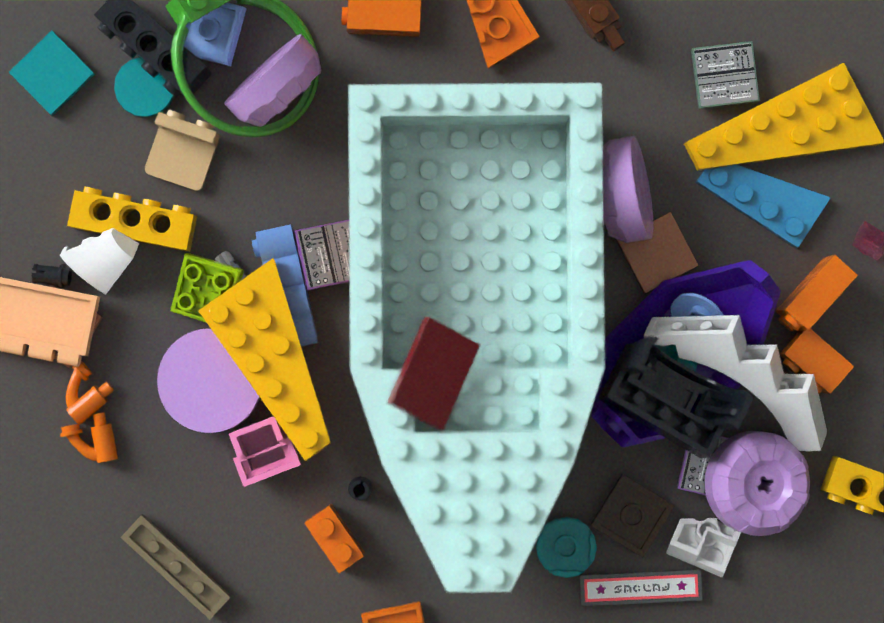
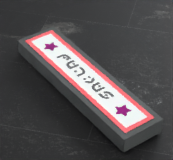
M701 569L579 575L581 606L703 600Z

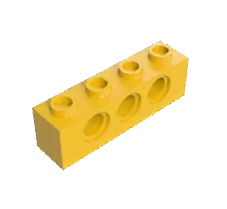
M84 187L83 192L74 190L67 226L99 234L114 228L138 242L190 252L197 222V216L190 214L191 208L173 205L172 210L160 208L161 202L143 199V204L131 202L132 196L114 193L113 198L101 196L102 190ZM108 204L111 214L106 220L101 221L97 217V210L101 205ZM137 210L141 216L140 222L136 226L130 227L127 224L126 217L129 212ZM167 216L170 220V227L166 232L159 233L156 229V222L160 217Z
M832 456L820 489L828 492L827 499L844 504L846 499L857 503L855 509L873 515L874 510L884 513V505L879 501V495L884 490V473L840 457ZM859 478L863 482V490L861 493L854 495L850 490V485L853 480Z

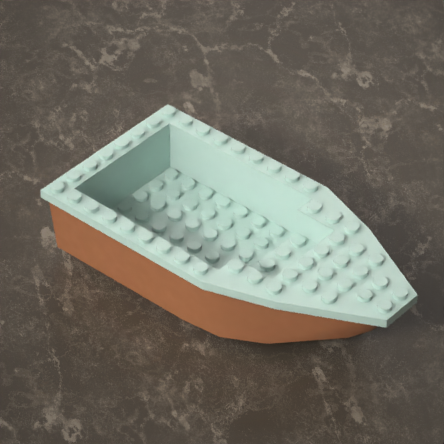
M602 83L349 85L350 370L383 467L446 591L511 592L574 464L604 371ZM424 317H430L480 344L444 431L437 430L387 404Z

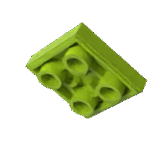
M185 253L170 311L206 322L198 310L240 282L244 270L191 253Z

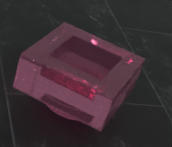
M864 221L858 228L852 246L856 247L864 255H868L878 261L884 254V232Z

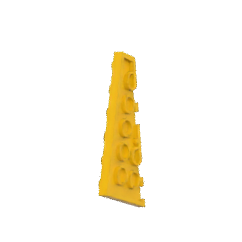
M842 63L685 142L684 146L697 171L750 162L755 163L772 159L819 154L828 151L884 144V139L846 65Z
M272 258L198 311L301 456L307 461L331 444L277 266L274 258Z

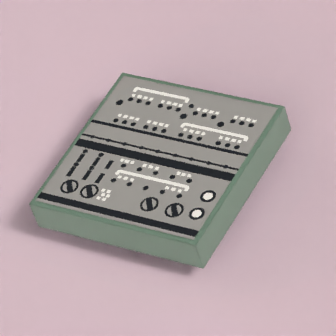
M752 41L691 49L698 109L760 101Z

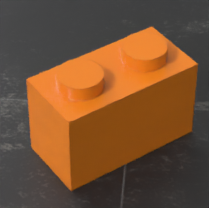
M811 328L806 331H799L779 354L785 359L782 364L794 374L798 372L801 374H814L818 394L821 392L831 394L854 368L848 360Z
M332 503L304 523L338 573H341L364 557L365 551Z

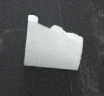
M111 228L102 232L99 237L84 239L82 244L72 249L68 246L64 247L60 257L83 280L106 295L134 258L139 243Z
M694 518L680 519L666 554L723 577L741 532L729 528L721 521H718L717 518H707L704 521H697Z

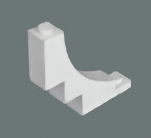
M740 315L651 318L644 333V338H659L653 345H676L679 358L711 367L739 382L765 404L781 425L787 440L799 451H821L827 434V428L814 374H784L777 345H747Z

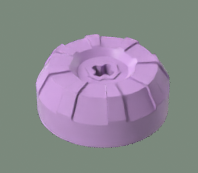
M302 34L297 35L252 72L232 92L224 104L238 120L262 127L274 115L280 114L286 109L288 104L297 95L304 92L311 85L310 82L321 73L317 51Z
M635 136L609 140L602 147L603 224L606 225L610 237L625 243L652 239L654 229L652 200L640 145Z
M211 329L192 331L180 337L169 347L161 360L157 375L160 399L170 416L186 428L204 433L228 430L246 420L260 400L259 395Z
M762 431L738 433L724 441L713 453L708 463L705 474V493L709 506L722 523L738 532L754 536L780 533L789 528L808 503L810 496L809 466L804 455L785 437Z

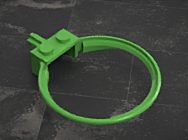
M171 0L165 7L177 24L171 44L173 71L186 100L202 118L216 128L233 135L263 137L281 132L290 127L306 112L316 93L319 75L310 82L311 85L302 93L293 110L274 123L263 125L262 127H240L226 123L208 112L193 95L185 77L183 48L189 32L185 26L189 21L193 23L231 0ZM236 0V4L259 7L279 16L293 29L296 35L302 34L316 50L315 43L306 25L282 1Z

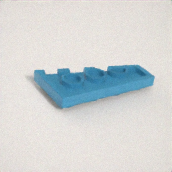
M737 164L703 170L696 181L698 185L794 248L800 246L831 198Z

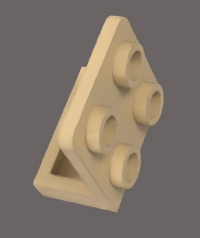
M168 110L167 115L158 112L155 124L159 128L145 166V172L148 175L195 191L201 190L220 135L213 131L214 126L201 120H197L196 124L184 121L185 115L172 110Z

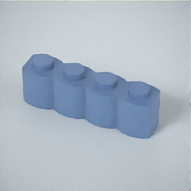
M290 224L255 232L256 239L252 240L255 258L261 257L262 265L274 258L301 347L319 343L295 243L293 226Z

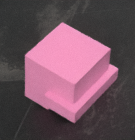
M274 416L229 433L237 455L233 460L243 487L302 465L294 444L286 436V433Z

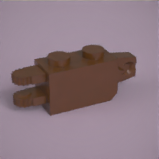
M565 0L592 39L596 38L598 42L604 39L613 52L625 44L617 31L622 27L618 21L620 17L608 0Z

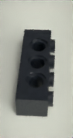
M107 0L94 14L101 23L98 29L110 40L114 36L122 42L119 47L132 59L137 55L144 62L141 67L153 78L157 75L166 81L163 86L174 97L181 94L185 98L178 85L174 71H166L168 64L172 62L171 44L173 36L134 1ZM131 22L136 23L135 28L131 32H123L125 25ZM157 42V47L154 51L145 52V47L148 43ZM184 46V73L187 83L194 94L212 73L203 62Z

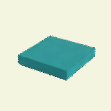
M52 30L9 71L51 116L60 110L95 75Z

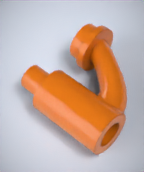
M82 360L79 367L72 366L74 371L66 391V404L68 407L66 410L79 425L108 402L106 397L114 391V388L106 381L99 388L94 385L79 398L78 391L81 380H89V376L92 374L89 367Z
M105 412L93 414L95 427L90 428L94 447L89 446L79 437L78 434L83 433V429H80L79 424L61 427L62 433H60V437L66 436L77 451L87 459L97 461V463L118 459L112 424H107Z

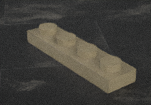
M143 514L120 537L209 620L230 599L231 595Z

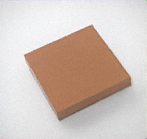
M671 212L653 221L652 239L630 243L616 240L644 293L658 287L664 280L676 278L699 266Z

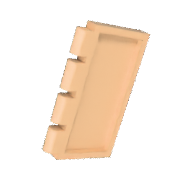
M0 277V352L24 356L28 344V357L53 362L56 350H58L57 363L79 367L82 355H89L100 297Z

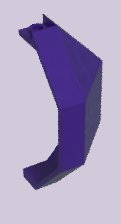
M747 260L664 280L604 339V371L593 402L591 417L622 448L664 439L665 437L598 398L624 346L644 339V333L652 317H672L671 306L679 295L684 293L699 294L712 301L721 310L723 315H740L747 345H764L781 290L772 277L753 261ZM698 363L695 368V372L727 387L738 389L741 386L739 382L711 367ZM699 393V395H698V397H697V399H696V401H695V403H694V405H693V407H692L690 413H694V411H695V409H696V407H697V405H698V402H699V400H700V398H701V394H700V393Z

